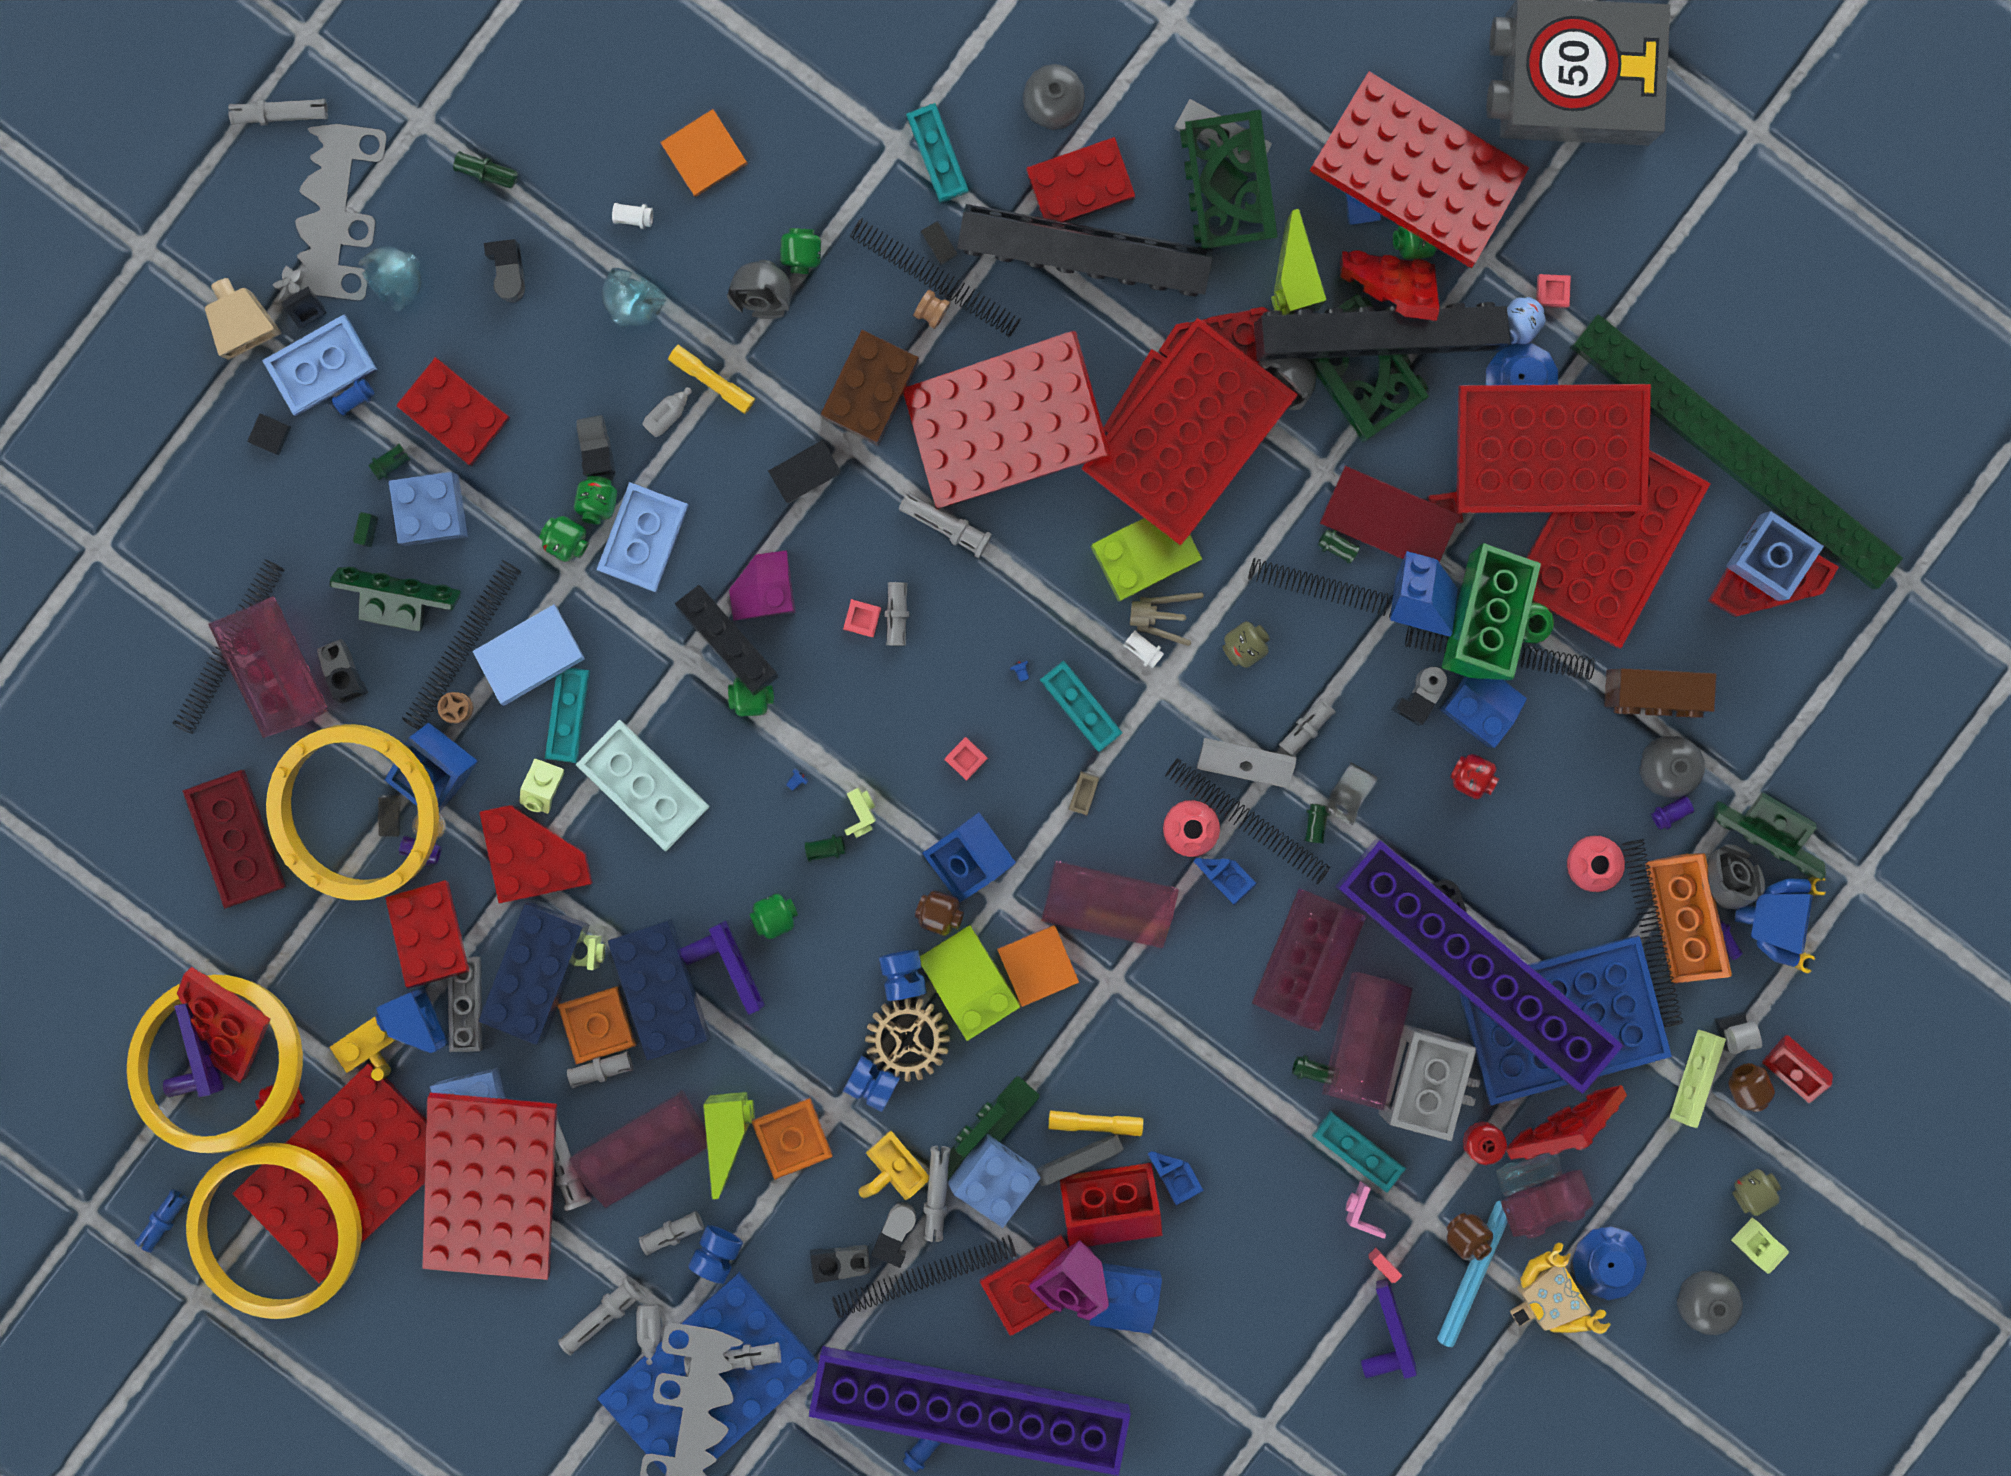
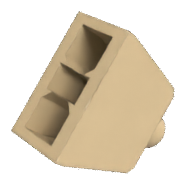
M229 278L218 280L211 285L218 300L207 305L205 312L219 356L229 360L282 334L251 291L246 288L235 291Z

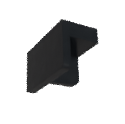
M823 440L768 470L787 503L796 500L811 490H817L818 486L841 473Z

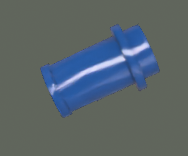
M365 379L361 381L355 380L352 387L333 397L332 402L338 412L344 416L364 401L369 403L375 393Z
M920 1438L910 1451L904 1453L905 1458L903 1462L914 1472H918L919 1469L923 1470L925 1468L924 1463L935 1449L940 1446L941 1442Z

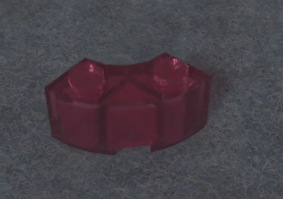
M1581 1169L1545 1179L1546 1183L1542 1186L1525 1187L1501 1201L1513 1236L1526 1235L1529 1239L1544 1234L1546 1228L1564 1220L1573 1222L1585 1217V1212L1594 1205Z

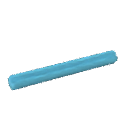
M1499 1200L1496 1202L1486 1224L1493 1232V1241L1490 1245L1492 1251L1480 1261L1476 1258L1470 1261L1439 1332L1437 1340L1447 1347H1453L1456 1343L1512 1214L1513 1207L1508 1203Z

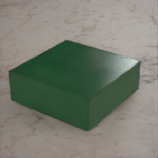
M1223 159L1214 171L1209 184L1222 198L1229 202L1248 177L1227 160Z
M363 512L359 513L353 543L372 547L378 521L377 516Z

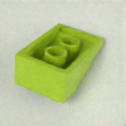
M1299 209L1293 210L1285 222L1274 287L1275 295L1271 296L1274 310L1282 311V315H1293L1295 311L1311 309L1314 312L1319 310L1326 302L1325 293Z
M1145 518L1090 546L1118 602L1202 560L1190 535L1180 546Z
M968 925L920 956L924 971L967 1041L1020 1008L1019 1001L971 925Z
M747 1092L710 1095L703 1104L712 1199H719L749 1124L755 1118L753 1100H748Z

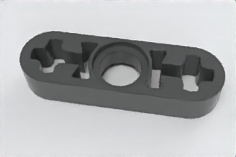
M1118 1134L1107 1136L1037 1168L1036 1171L1041 1177L1039 1180L1041 1186L1054 1183L1123 1151L1124 1148Z

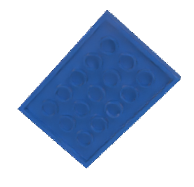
M1636 935L1528 964L1624 1045L1599 1076L1672 1057L1640 936ZM1459 992L1472 1044L1476 1048L1475 1055L1489 1105L1569 1085Z
M740 1272L734 1275L680 1323L715 1329L743 1342L740 1346L730 1347L729 1350L742 1349L743 1345L747 1344L755 1347L778 1342L780 1345L781 1363L757 1365L751 1370H746L744 1367L719 1373V1376L729 1385L734 1402L708 1411L712 1417L726 1425L729 1429L718 1444L706 1449V1452L713 1455L716 1459L724 1454L818 1369L819 1361ZM675 1330L669 1335V1343L675 1349L685 1348L689 1343V1336L682 1330ZM662 1340L656 1347L653 1357L650 1358L653 1362L652 1365H647L646 1361L648 1358L643 1356L606 1388L597 1399L646 1454L675 1457L683 1408L658 1404L654 1401L653 1394L656 1378L659 1374L667 1373L687 1377L684 1366L685 1356L665 1353L662 1349ZM665 1381L660 1387V1393L666 1399H675L680 1394V1386L675 1381ZM653 1461L663 1474L666 1475L667 1468L665 1464L661 1461Z

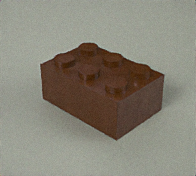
M861 330L820 414L822 419L879 446L904 395L903 393L919 364V357Z
M1623 668L1606 670L1604 707H1614V714H1641V709H1645V715L1672 716V711H1676V717L1704 718V712H1714L1716 673Z

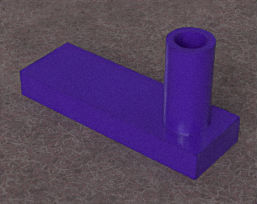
M726 920L709 929L711 935L680 949L682 958L687 965H691L719 952L748 1015L765 1006Z
M188 1004L174 1006L192 1073L165 1079L163 1081L165 1095L170 1098L197 1091L198 1096L203 1097L223 1090L224 1086L220 1071L214 1067L209 1058L212 1051L206 1040H200L190 1021L194 1015Z
M1389 1279L1376 1281V1291L1395 1351L1361 1360L1364 1375L1367 1379L1402 1369L1404 1379L1417 1376V1366Z

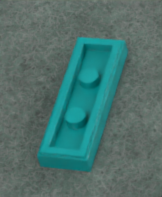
M936 103L906 113L939 203L969 193Z
M1064 660L1040 679V682L1098 753L1123 733Z
M569 668L556 676L545 759L577 763L590 670Z
M1331 1110L1312 1134L1314 1138L1386 1193L1389 1192L1406 1169Z

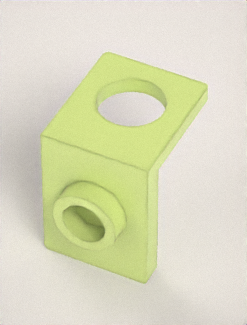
M585 936L583 943L587 946V955L583 959H577L574 966H585L587 970H595L600 967V963H604L605 944H601L602 936Z

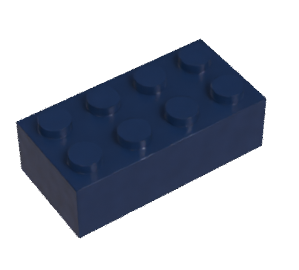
M534 902L524 904L478 1022L535 1045L544 1042L590 925Z
M672 919L608 940L607 942L646 1060L648 1061L708 1041L711 1036L688 966L682 958L680 952L681 945Z

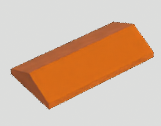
M1705 853L1681 854L1651 860L1645 865L1650 866L1647 871L1651 872L1648 877L1653 878L1649 881V883L1654 884L1650 887L1655 889V892L1652 894L1656 895V898L1653 900L1658 901L1654 905L1659 907L1656 912L1660 913L1657 918H1661L1658 924L1663 925L1660 928L1664 930L1661 935L1665 936L1662 941L1667 942L1663 947L1668 948L1665 953L1669 954L1666 959H1670V962L1667 964L1671 965L1669 970L1673 971L1670 976L1674 977L1671 982L1682 983L1731 977L1732 973L1718 909L1708 883V864Z

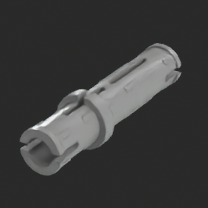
M325 98L320 100L267 103L265 100H257V103L229 104L228 109L231 110L228 113L232 125L260 123L262 126L268 125V122L328 119V113H325L328 112Z
M932 1146L930 1149L927 1202L924 1203L923 1211L926 1213L923 1238L930 1242H933V1231L934 1236H936V1242L942 1241L944 1237V1215L948 1213V1205L945 1202L949 1155L951 1149L946 1146H941V1156L938 1146Z
M778 1342L755 1347L747 1344L743 1345L742 1349L729 1350L723 1353V1356L733 1366V1369L745 1367L746 1370H751L757 1365L781 1363V1350ZM685 1356L686 1376L689 1377L692 1357Z

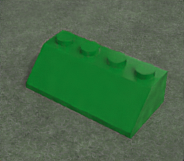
M1485 543L1469 554L1454 615L1453 632L1448 639L1441 668L1469 678L1514 679L1541 563Z

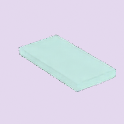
M618 720L576 764L665 852L710 807L621 720Z

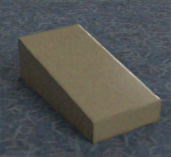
M1080 771L1069 810L1088 815L1099 781L1098 776Z

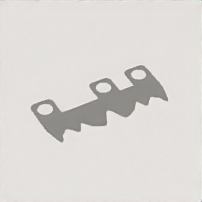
M342 124L308 128L309 132L318 136V139L323 144V148L310 156V159L321 166V169L309 175L299 191L302 195L315 202L320 207V210L295 220L300 237L311 247L310 250L297 254V258L307 268L303 281L298 286L301 290L308 286L315 295L359 301L366 295L368 273L363 268L338 265L340 246L343 244L369 247L373 242L375 220L370 215L345 212L352 159L372 162L381 161L385 152L386 134L379 129ZM365 135H374L378 138L380 146L375 154L367 155L361 151L359 143ZM355 220L364 221L368 226V234L362 240H354L349 235V225ZM354 273L360 277L362 284L356 293H347L343 290L341 281L346 274Z
M668 1323L665 1326L662 1340L663 1351L668 1354L692 1357L689 1377L661 1373L656 1378L653 1394L654 1401L658 1404L682 1407L683 1412L675 1457L646 1454L642 1459L640 1476H648L646 1469L652 1461H661L665 1464L667 1468L665 1476H707L703 1469L715 1463L717 1459L706 1452V1449L718 1444L729 1430L726 1425L712 1417L708 1411L734 1402L729 1385L719 1376V1373L733 1369V1366L723 1356V1353L728 1351L730 1347L743 1344L741 1340L715 1329L678 1323ZM682 1330L687 1333L689 1343L685 1348L675 1349L670 1345L669 1335L673 1331ZM668 1380L677 1382L680 1386L679 1396L675 1399L664 1398L660 1393L662 1383Z

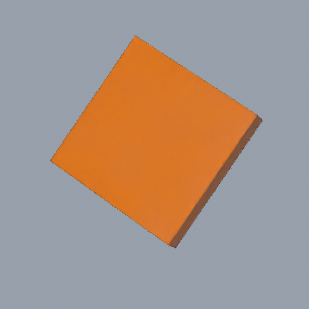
M714 109L660 142L694 197H697L748 164Z
M1055 924L997 949L1022 1007L1079 983Z
M619 985L558 1004L576 1065L637 1046Z
M811 1098L752 1120V1125L774 1180L833 1157Z

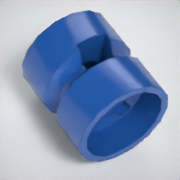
M918 949L891 953L879 957L882 975L888 978L884 983L887 1001L902 1000L927 993L924 976L918 973V970L922 967Z
M861 1056L843 1092L857 1100L864 1097L868 1106L882 1112L900 1079V1075L895 1078L894 1072L890 1070L886 1072L878 1070L877 1065L873 1061Z
M707 1225L699 1242L702 1248L695 1250L688 1268L702 1278L724 1284L732 1268L729 1261L736 1259L743 1241L729 1231Z

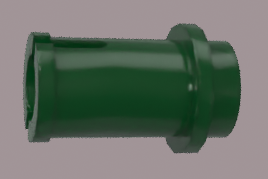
M400 443L379 458H372L373 462L368 466L378 480L384 477L388 479V474L411 460L407 453L394 459L396 455L404 451Z
M1326 529L1317 544L1322 548L1321 551L1325 553L1327 550L1351 564L1360 546L1338 536L1336 530L1330 531Z
M1311 803L1310 809H1306L1309 817L1304 841L1324 844L1327 816H1331V813L1328 812L1329 806Z
M832 834V838L805 842L808 862L833 856L839 859L840 855L846 854L843 837H836V834Z
M1303 1055V1057L1297 1056L1293 1064L1292 1074L1297 1075V1079L1300 1080L1304 1077L1329 1085L1333 1077L1334 1066L1309 1060L1307 1055Z

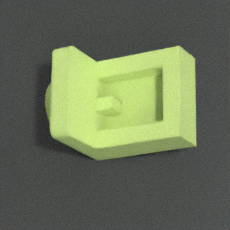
M534 759L520 789V804L530 811H541L548 814L551 809L552 799L564 776V769Z
M860 788L847 793L860 822L844 830L847 836L854 833L856 838L873 830L870 824L876 821L871 811L875 804L868 791L866 790L862 793Z
M1753 1217L1731 1239L1750 1260L1767 1274L1771 1273L1789 1254V1251Z

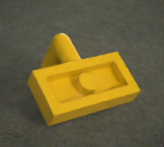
M373 1017L329 1048L346 1073L369 1059L375 1067L371 1077L375 1081H380L391 1073V1068L380 1051L396 1040L388 1037L386 1031L382 1032L377 1024L376 1017Z
M889 1131L865 1152L880 1169L881 1173L871 1183L860 1187L859 1195L862 1198H868L877 1194L890 1182L906 1201L929 1181V1175L895 1134Z

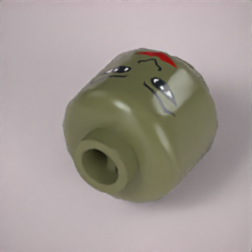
M1245 621L1225 635V644L1222 648L1235 667L1240 665L1248 668L1267 656L1269 649L1266 642L1271 639L1261 624L1255 627L1252 623Z
M1755 1169L1737 1179L1734 1183L1735 1190L1732 1194L1745 1214L1750 1212L1754 1216H1759L1779 1204L1780 1200L1777 1192L1782 1188L1772 1173L1766 1176L1762 1170Z

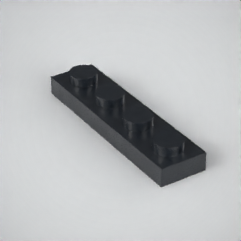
M697 585L675 603L680 613L753 696L778 678L777 672L700 585Z

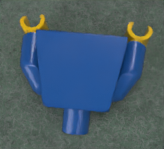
M1810 877L1808 879L1786 878L1769 885L1765 889L1764 894L1757 898L1756 906L1746 905L1736 909L1735 922L1753 925L1751 938L1756 939L1757 947L1774 962L1810 973V969L1803 967L1805 959L1815 960L1814 956L1804 952L1813 896H1821L1826 893L1816 890V882L1826 881L1825 878L1822 880L1817 877Z

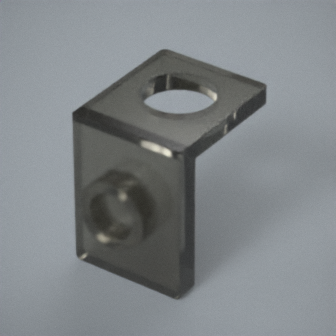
M1351 762L1331 791L1325 810L1346 823L1353 825L1360 805L1376 784L1378 777ZM1335 805L1342 806L1349 814L1341 812Z

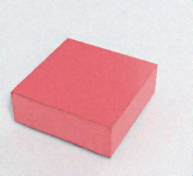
M1545 274L1537 276L1536 300L1543 308H1568L1570 306L1571 276Z
M851 599L843 630L874 638L882 608Z
M965 737L944 760L967 781L988 758Z
M1377 1248L1368 1255L1370 1261L1392 1283H1396L1402 1277L1398 1269Z

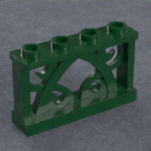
M1261 109L1185 121L1186 129H1180L1182 149L1189 148L1190 160L1184 161L1186 180H1193L1194 192L1188 194L1191 212L1197 211L1199 224L1193 225L1195 244L1202 243V249L1278 238ZM1249 120V129L1234 135L1230 139H1228L1226 132L1220 126ZM1212 129L1220 135L1224 144L1218 148L1214 140L1208 139L1210 148L1203 151L1197 144V137L1203 130ZM1237 147L1239 155L1241 151L1248 150L1251 155L1250 160L1246 163H1241L1236 158L1233 150ZM1227 155L1238 169L1244 172L1256 173V180L1248 182L1239 190L1235 199V205L1222 198L1209 184L1214 171ZM1196 156L1202 160H1209L1200 178ZM1201 192L1215 205L1207 209L1205 213ZM1252 192L1256 196V202L1252 205L1245 202L1246 210L1242 209L1241 201L1244 194ZM1227 214L1233 216V224L1227 234L1217 236L1210 231L1209 219L1212 216L1220 218L1221 223L1219 227L1226 222ZM1239 219L1247 222L1262 223L1263 232L1235 236L1239 226Z
M1357 293L1337 308H1343L1344 312H1355L1358 308L1373 307V305L1366 297L1361 298ZM1407 355L1378 356L1379 367L1375 388L1363 381L1343 383L1340 377L1348 367L1349 357H1342V363L1339 366L1332 365L1329 358L1310 359L1316 376L1362 442L1371 438L1429 397L1426 392L1429 390L1426 382L1419 374L1416 376L1409 368L1411 362ZM1392 364L1397 373L1390 375V365ZM1396 382L1404 383L1409 391L1407 400L1399 404L1392 403L1384 397L1385 391L1390 395L1401 394L1394 389ZM1362 388L1369 392L1371 397L1369 399L1363 393V399L1358 401L1354 398V390ZM1380 403L1394 411L1374 426L1369 421V418Z

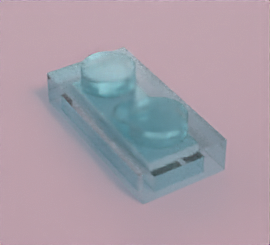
M1544 1153L1529 1160L1524 1159L1519 1162L1508 1163L1496 1170L1499 1187L1505 1197L1561 1176L1562 1170L1558 1154Z

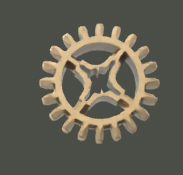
M911 998L905 999V1006H900L899 1000L893 1001L894 1009L892 1010L884 1003L881 1008L886 1015L882 1016L880 1013L874 1012L872 1017L879 1024L869 1023L867 1026L868 1030L876 1032L875 1035L865 1037L866 1042L875 1043V1046L867 1049V1053L879 1054L873 1060L874 1064L879 1065L883 1061L885 1065L882 1070L884 1072L889 1071L890 1067L895 1069V1078L899 1076L900 1071L905 1072L904 1078L906 1082L910 1081L911 1072L914 1071L918 1080L923 1079L922 1068H925L930 1075L933 1074L934 1069L930 1063L934 1062L939 1066L943 1063V1060L937 1056V1053L948 1054V1048L940 1045V1043L950 1042V1036L940 1035V1032L948 1029V1024H937L943 1017L941 1012L936 1013L933 1017L930 1015L934 1009L932 1003L925 1010L921 1009L923 1004L922 998H918L916 1006H910ZM902 1014L918 1016L909 1026H901L891 1021L892 1018ZM926 1022L931 1027L934 1035L932 1049L925 1046V1043L919 1037V1032ZM917 1026L913 1041L916 1044L911 1046L909 1043L908 1046L904 1045L898 1051L903 1039L900 1034L905 1032L907 1035V1031L912 1032ZM884 1028L890 1032L897 1042L890 1056L885 1051L882 1043V1031ZM909 1051L925 1057L915 1063L898 1062L899 1058Z

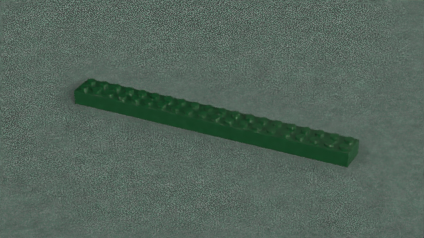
M1599 314L1592 318L1570 346L1572 350L1615 384H1651L1650 412L1788 523L1823 545V551L1872 590L1879 589L1903 559V557Z

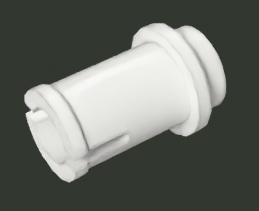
M614 203L612 221L616 224L638 225L640 229H645L652 226L653 208H648L647 204H642V207Z
M1136 630L1123 644L1124 647L1145 662V667L1149 665L1153 668L1164 655L1160 651V646L1156 648L1137 633Z

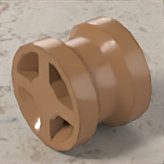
M929 289L919 302L913 317L918 320L924 319L928 321L929 326L936 329L951 302L946 299H938L935 297V293Z
M451 692L441 697L437 709L438 714L444 721L458 724L467 721L471 717L474 707L470 697L466 694Z

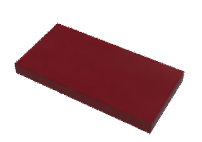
M1344 466L1319 524L1400 559H1404L1406 552L1409 551L1437 559L1440 562L1460 515Z
M239 770L182 791L224 909L286 888L245 770Z

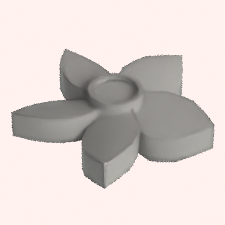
M287 266L284 268L282 280L272 284L275 288L281 290L278 301L282 302L286 300L290 293L294 295L300 291L298 285L303 281L305 272L301 270L293 271Z

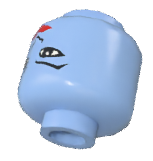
M1530 297L1516 298L1507 306L1510 343L1528 344L1544 327L1546 322L1545 311L1537 300Z

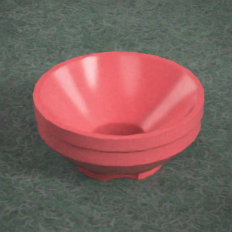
M1187 800L1180 802L1170 809L1164 819L1163 834L1167 844L1176 853L1183 856L1196 857L1203 855L1213 848L1219 838L1220 823L1216 813L1207 804L1200 801ZM1189 820H1197L1202 825V833L1195 839L1188 838L1184 834V825Z
M1593 835L1585 837L1573 845L1567 858V869L1572 881L1581 889L1589 892H1602L1614 887L1620 881L1625 870V860L1621 849L1615 842L1603 836ZM1602 855L1608 860L1609 866L1605 873L1596 874L1592 870L1591 863L1596 856Z

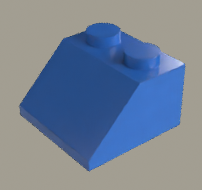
M1409 551L1406 552L1395 579L1390 621L1451 637L1458 588L1437 559Z
M1464 676L1439 710L1486 747L1495 748L1515 723L1527 698L1504 680Z
M428 723L411 735L406 741L405 746L412 751L427 771L435 789L440 813L466 782L478 761L432 724ZM393 764L384 780L417 806L410 783L401 770Z
M979 812L922 853L959 902H962L994 881L1016 863Z
M424 986L376 1007L378 1012L375 1015L377 1024L382 1032H387L388 1037L429 1053L435 1052L449 1044Z
M1102 1263L1109 1306L1105 1311L1090 1319L1089 1325L1151 1334L1158 1311L1162 1284L1160 1271Z

